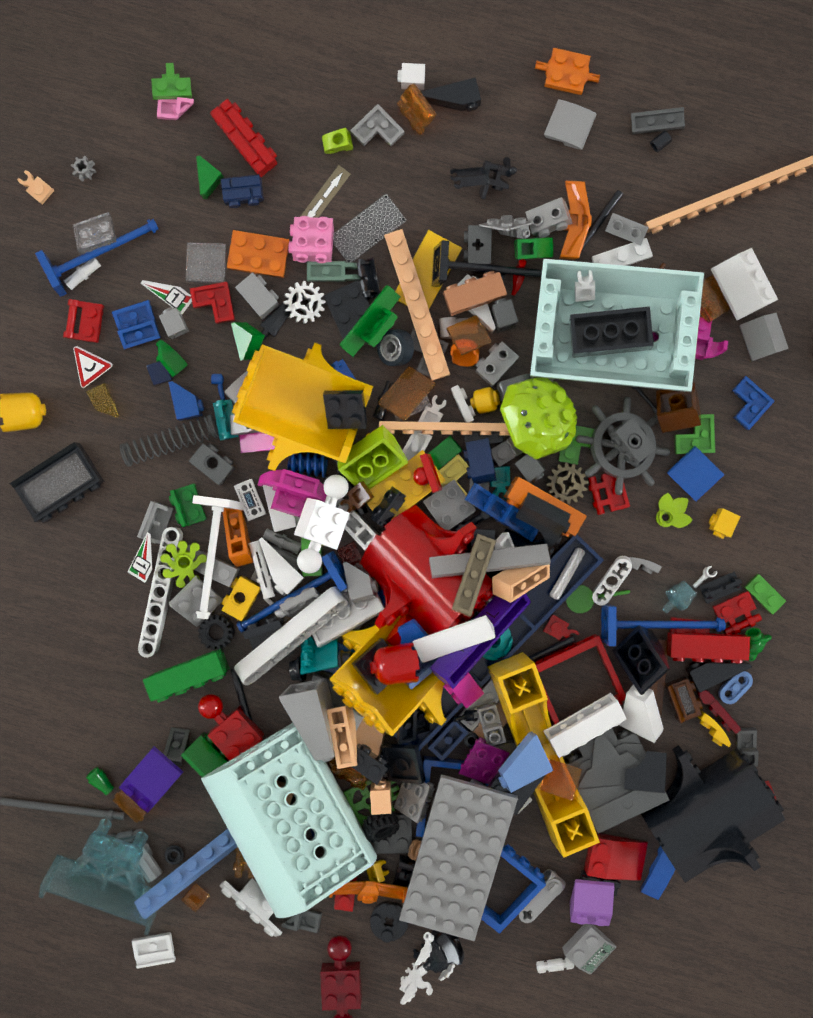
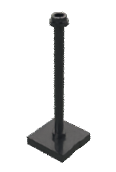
M441 240L434 247L433 287H440L447 281L449 269L477 272L494 271V273L500 272V274L542 278V270L450 261L448 259L449 241Z

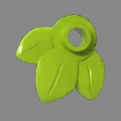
M669 493L660 498L658 503L659 511L656 514V521L660 526L669 527L672 525L682 528L692 522V518L684 513L688 505L687 498H676L673 500ZM664 514L668 515L667 521H664L662 519V516Z

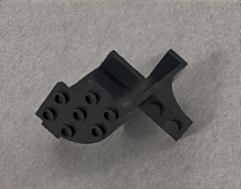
M679 745L672 750L677 761V770L671 786L666 791L669 801L645 811L641 815L680 877L686 883L708 868L726 862L743 863L752 868L753 871L759 869L761 866L756 859L760 857L749 842L786 819L781 813L784 811L783 807L774 798L775 794L770 787L766 785L761 776L759 777L758 770L754 764L749 761L744 753L740 754L737 749H734L700 771L696 764H691L690 761L693 758L687 750L683 751Z

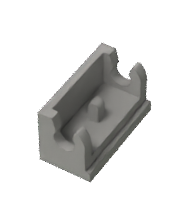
M150 501L137 537L144 539L148 532L151 534V542L160 544L163 531L169 524L174 508L156 501Z

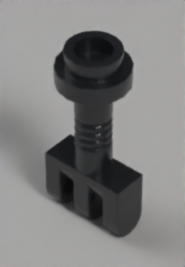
M482 511L463 524L461 522L458 523L455 529L458 531L470 522L476 525L490 516Z

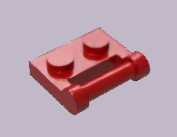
M68 299L69 313L63 338L99 343L104 305ZM77 308H82L79 333L77 334L74 333Z

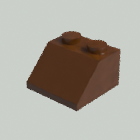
M695 382L692 383L691 392L656 390L657 418L662 433L701 426V413Z

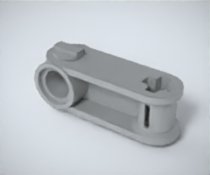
M551 869L543 872L546 886L519 913V918L522 922L531 923L555 897L564 890L566 882Z

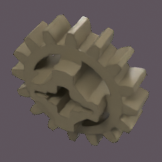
M564 463V468L559 464L557 465V471L551 469L553 476H547L551 481L546 484V486L551 487L548 494L554 493L553 497L559 498L562 502L566 500L567 504H570L571 499L576 503L578 502L577 497H584L581 492L588 490L584 487V484H588L589 481H584L583 478L586 475L580 473L581 467L576 470L574 463L571 467L568 466V463ZM567 471L565 476H557L560 472ZM575 474L578 476L580 484L576 482ZM569 478V483L572 485L565 488L563 481ZM555 484H558V486H559V488H560V492H559V493L557 492V490H556V488H555ZM569 491H577L574 495L567 497Z

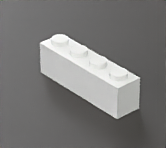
M609 693L543 732L552 749L560 758L568 755L579 746L585 745L591 739L602 735L612 727L620 725L627 718L618 700Z

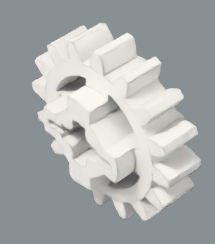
M305 281L302 282L301 286L297 282L294 284L295 289L289 287L288 290L291 293L284 295L288 298V300L283 302V304L288 305L285 312L290 311L289 317L295 316L297 323L301 319H303L304 324L307 323V319L313 322L314 316L319 318L321 315L318 312L324 311V308L321 307V304L326 303L325 300H321L324 293H318L319 286L315 289L312 288V282L308 286H306ZM304 290L312 292L313 295L306 294ZM296 293V302L292 304L293 295ZM302 298L308 300L309 303L306 306L300 304ZM317 301L316 309L313 312V303ZM295 310H301L304 312L305 315H301L297 313Z

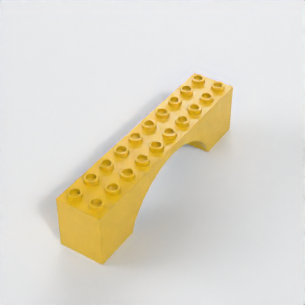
M522 652L488 666V671L516 747L532 731L538 736L553 769L552 772L546 774L533 792L551 841L563 858L600 843L588 808L572 780L563 757L559 758L543 732L552 726L547 710L548 698L535 662Z

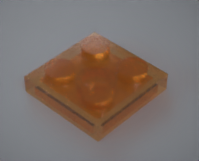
M714 275L703 280L700 314L709 323L731 309Z

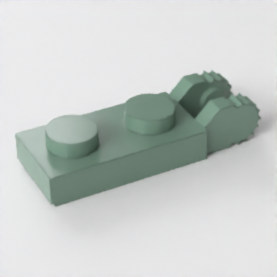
M307 261V282L361 280V277L357 274L346 275V269H358L357 263H346L345 261L318 263Z

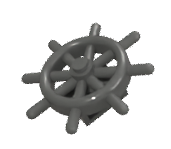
M630 397L624 398L623 412L608 417L605 416L599 406H592V411L600 423L594 429L592 437L578 435L575 438L578 443L590 444L591 454L595 461V464L585 471V475L591 477L601 469L607 475L615 477V494L621 495L623 492L624 479L639 474L648 486H653L655 481L647 472L648 467L653 462L655 455H670L669 449L656 447L655 436L651 428L659 422L657 415L646 422L641 417L630 413ZM621 422V425L615 429L612 423ZM605 430L608 431L611 440L602 439ZM602 446L612 448V450L604 456ZM618 455L616 468L609 462ZM625 461L631 463L635 468L625 470Z

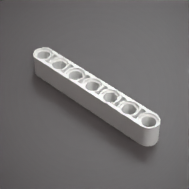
M177 527L166 528L162 534L138 646L139 654L143 657L155 655L160 648L174 577H162L161 570L163 568L170 569L171 571L174 569L167 563L161 562L160 557L165 554L166 545L173 543L176 546V550H180L178 542L183 540V532ZM172 530L177 534V538L174 541L169 538V532ZM158 587H162L165 590L163 597L157 594ZM155 605L160 607V615L154 614L153 607ZM150 624L156 626V634H152L149 631ZM146 643L152 645L153 650L151 653L146 651Z
M334 586L326 590L235 665L234 670L244 685H250L347 606L348 601L338 587Z

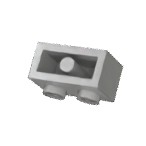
M562 197L525 212L528 221L534 222V224L529 226L536 238L547 237L550 235V232L565 230L568 228V225L573 224L567 204Z
M252 272L235 288L263 320L279 306L277 302L279 297L272 289L270 291L266 289L264 285L267 283L260 275L256 277Z
M501 342L499 345L495 343L488 351L491 354L486 359L482 357L475 365L477 367L475 372L491 387L496 384L519 358L504 342Z

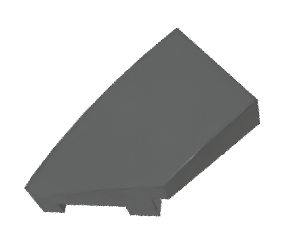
M755 727L741 728V731L736 734V747L741 754L744 753L755 767H758L757 729Z
M309 909L292 916L281 927L294 931L302 929L318 933L322 912Z

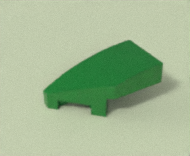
M159 340L156 343L158 347L156 362L160 361L172 377L188 365L163 340Z

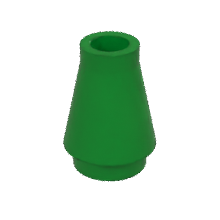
M96 767L86 776L88 783L105 795H108L114 789L103 769Z

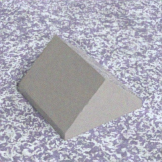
M777 313L764 315L739 325L751 362L789 349Z

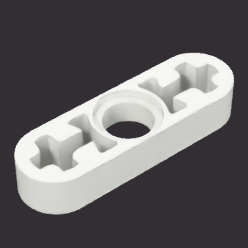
M627 556L617 557L595 587L592 598L597 605L607 604L632 569L630 558ZM624 562H626L627 568L623 567L619 575V573H617L620 567L619 563L623 564ZM614 576L618 582L615 585H610L606 581L607 578ZM605 586V588L607 589L605 591V598L601 597L599 599L597 593L601 594L604 591Z

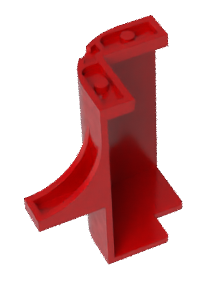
M417 505L410 507L384 526L386 529L380 535L377 534L370 542L360 562L367 572L379 583L385 595V609L379 613L374 623L379 629L385 625L390 626L395 622L396 618L399 616L404 617L408 613L431 635L467 622L476 611L481 612L487 605L486 601L493 596L492 579L485 573L471 617L451 610L463 575L432 578L429 557L465 553L468 549L466 546L473 540V534L477 527L470 522L458 531L443 529L435 524Z

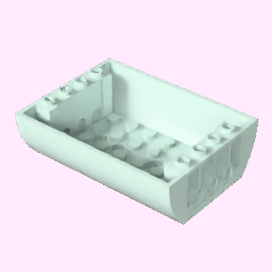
M544 259L530 376L691 392L704 273ZM589 270H591L593 280H595V300L575 302V282H578L577 273L581 271V275L586 277L589 274ZM650 306L652 332H655L659 337L658 341L653 342L652 350L573 358L569 323L571 314Z
M293 722L201 778L277 918H286L309 910L371 867L377 859L374 848L367 840L362 826L327 762L322 760L315 761ZM279 776H283L286 779V784L282 788L277 785ZM290 793L294 794L296 798L293 805H289L286 801ZM310 828L315 833L312 840L306 838V831ZM319 846L324 849V855L320 858L315 854Z

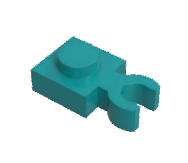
M509 466L495 467L497 481L490 482V487H495L493 494L496 496L500 492L504 496L507 492L505 486L511 485Z

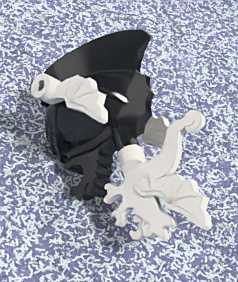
M433 930L432 933L426 932L424 934L425 943L421 944V951L413 949V958L416 959V962L412 963L413 970L408 967L405 972L409 973V976H405V979L404 976L401 977L400 990L405 993L400 1002L402 1005L410 1002L415 997L417 987L420 989L427 988V995L433 993L431 984L422 980V976L429 970L435 973L442 972L438 978L442 981L453 973L455 964L461 965L463 963L464 951L457 936L447 935ZM427 960V962H426L424 965L420 966V967L417 969V966H418V965H420L422 962H425V961Z

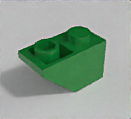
M553 238L514 240L515 259L553 257Z

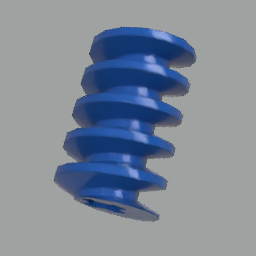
M302 452L298 453V455L293 454L289 456L287 470L291 468L292 472H297L299 469V473L302 475L306 470L308 476H311L314 471L315 477H318L321 472L322 477L326 478L328 459L324 455L318 458L317 453H314L313 457H310L309 452L305 456L302 455Z

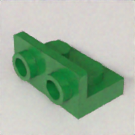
M195 484L170 491L169 500L171 505L176 508L175 518L179 525L187 527L207 520L203 506L192 503L193 495L199 496Z

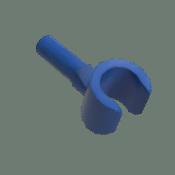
M212 374L211 383L218 384L220 400H225L223 391L224 377L221 374Z

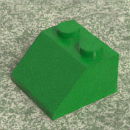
M205 732L181 754L201 777L229 761Z

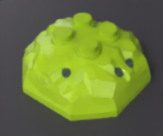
M534 377L507 386L500 411L514 446L536 460L567 449L572 442V438L576 435L577 415L575 406H573L565 390L557 382L542 377Z

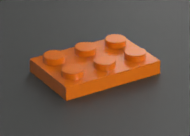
M233 230L227 269L284 278L290 240Z

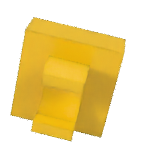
M385 860L375 861L371 867L366 869L370 881L379 883L385 881L384 876L389 874V870L385 869L382 871L381 868L383 864H386Z

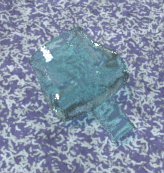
M683 580L666 592L670 601L661 609L666 614L674 607L684 611L697 594Z

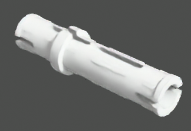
M260 541L248 543L258 577L256 580L260 584L263 599L274 597L275 594L270 580L272 576L268 573ZM256 552H258L262 568H260ZM262 571H263L264 576H265V580H266L267 587H265V583H264L263 576H262V573H261Z

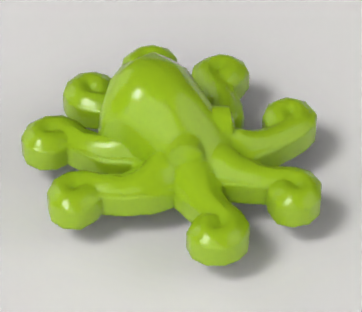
M181 540L178 542L179 551L176 550V546L173 543L166 545V551L171 552L174 560L167 553L160 557L161 562L167 563L174 569L173 571L167 568L164 569L162 572L165 578H172L179 575L176 580V586L179 588L185 586L184 579L187 575L190 581L197 576L194 575L193 570L201 563L207 561L205 554H199L197 559L193 561L196 551L200 549V545L196 542L192 543L190 551L186 550V541Z

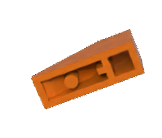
M224 508L223 519L229 559L235 567L253 563L248 545L251 541L243 510Z

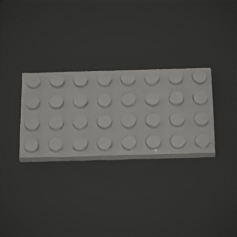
M441 774L400 913V921L475 941L516 807L517 795Z

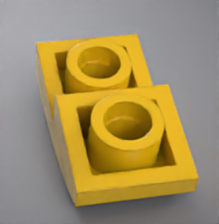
M700 710L702 715L697 717L701 719L700 724L710 730L709 734L713 736L712 741L721 747L723 744L730 747L731 743L724 730L715 720Z

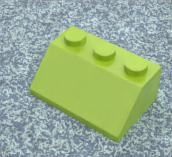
M381 425L352 446L346 463L338 461V470L354 486L364 481L367 487L371 489L406 465L408 459L396 438Z

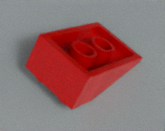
M596 832L600 843L588 847L584 866L587 876L615 880H641L648 842L603 833L598 834Z

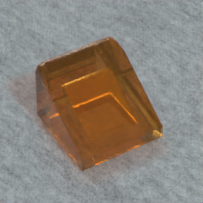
M195 883L181 901L194 912H197L210 895Z

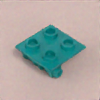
M311 636L301 643V675L338 667V638L321 648L317 646Z

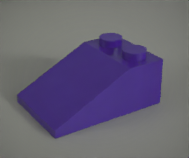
M154 746L125 779L119 789L137 803L139 808L148 813L180 777L183 771Z

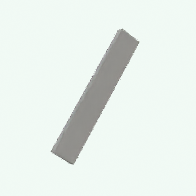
M547 544L493 550L486 572L550 565L551 561ZM470 553L429 557L432 578L463 575Z

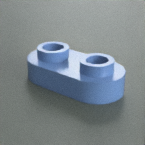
M744 671L729 678L718 691L720 700L726 704L737 702L752 686V676ZM740 677H744V681L742 683H739L738 681ZM730 690V696L726 697L725 692Z

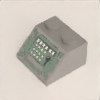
M583 924L562 948L565 956L576 967L591 975L617 946L595 925Z

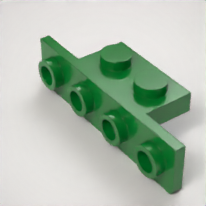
M386 285L340 343V347L352 357L355 356L365 342L375 347L398 318L390 310L401 296L390 286Z

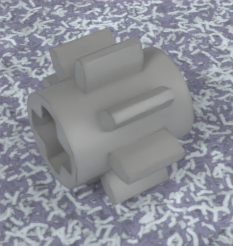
M86 156L83 159L76 157L75 163L71 164L75 169L72 174L75 177L79 176L82 182L85 178L92 180L91 176L93 173H96V170L92 168L95 163L92 160L88 162Z

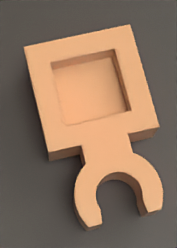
M25 170L24 173L28 175V179L23 181L18 178V182L28 187L26 192L43 205L54 192V189L38 176L34 180L33 175Z

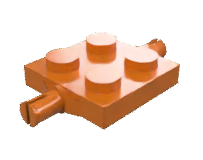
M553 48L548 63L536 61L535 69L546 71L544 87L582 95L587 81L598 83L600 75L589 73L591 56Z

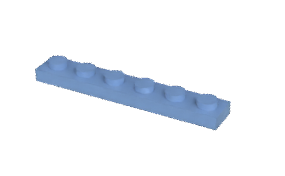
M228 829L138 898L134 903L141 917L147 919L236 849L238 846Z

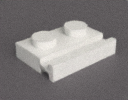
M171 932L132 940L137 969L171 963L176 960Z

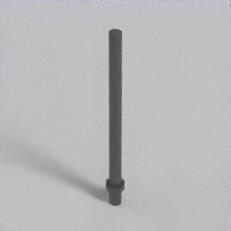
M0 798V805L101 817L108 818L109 821L125 819V812H117L115 809L101 810Z

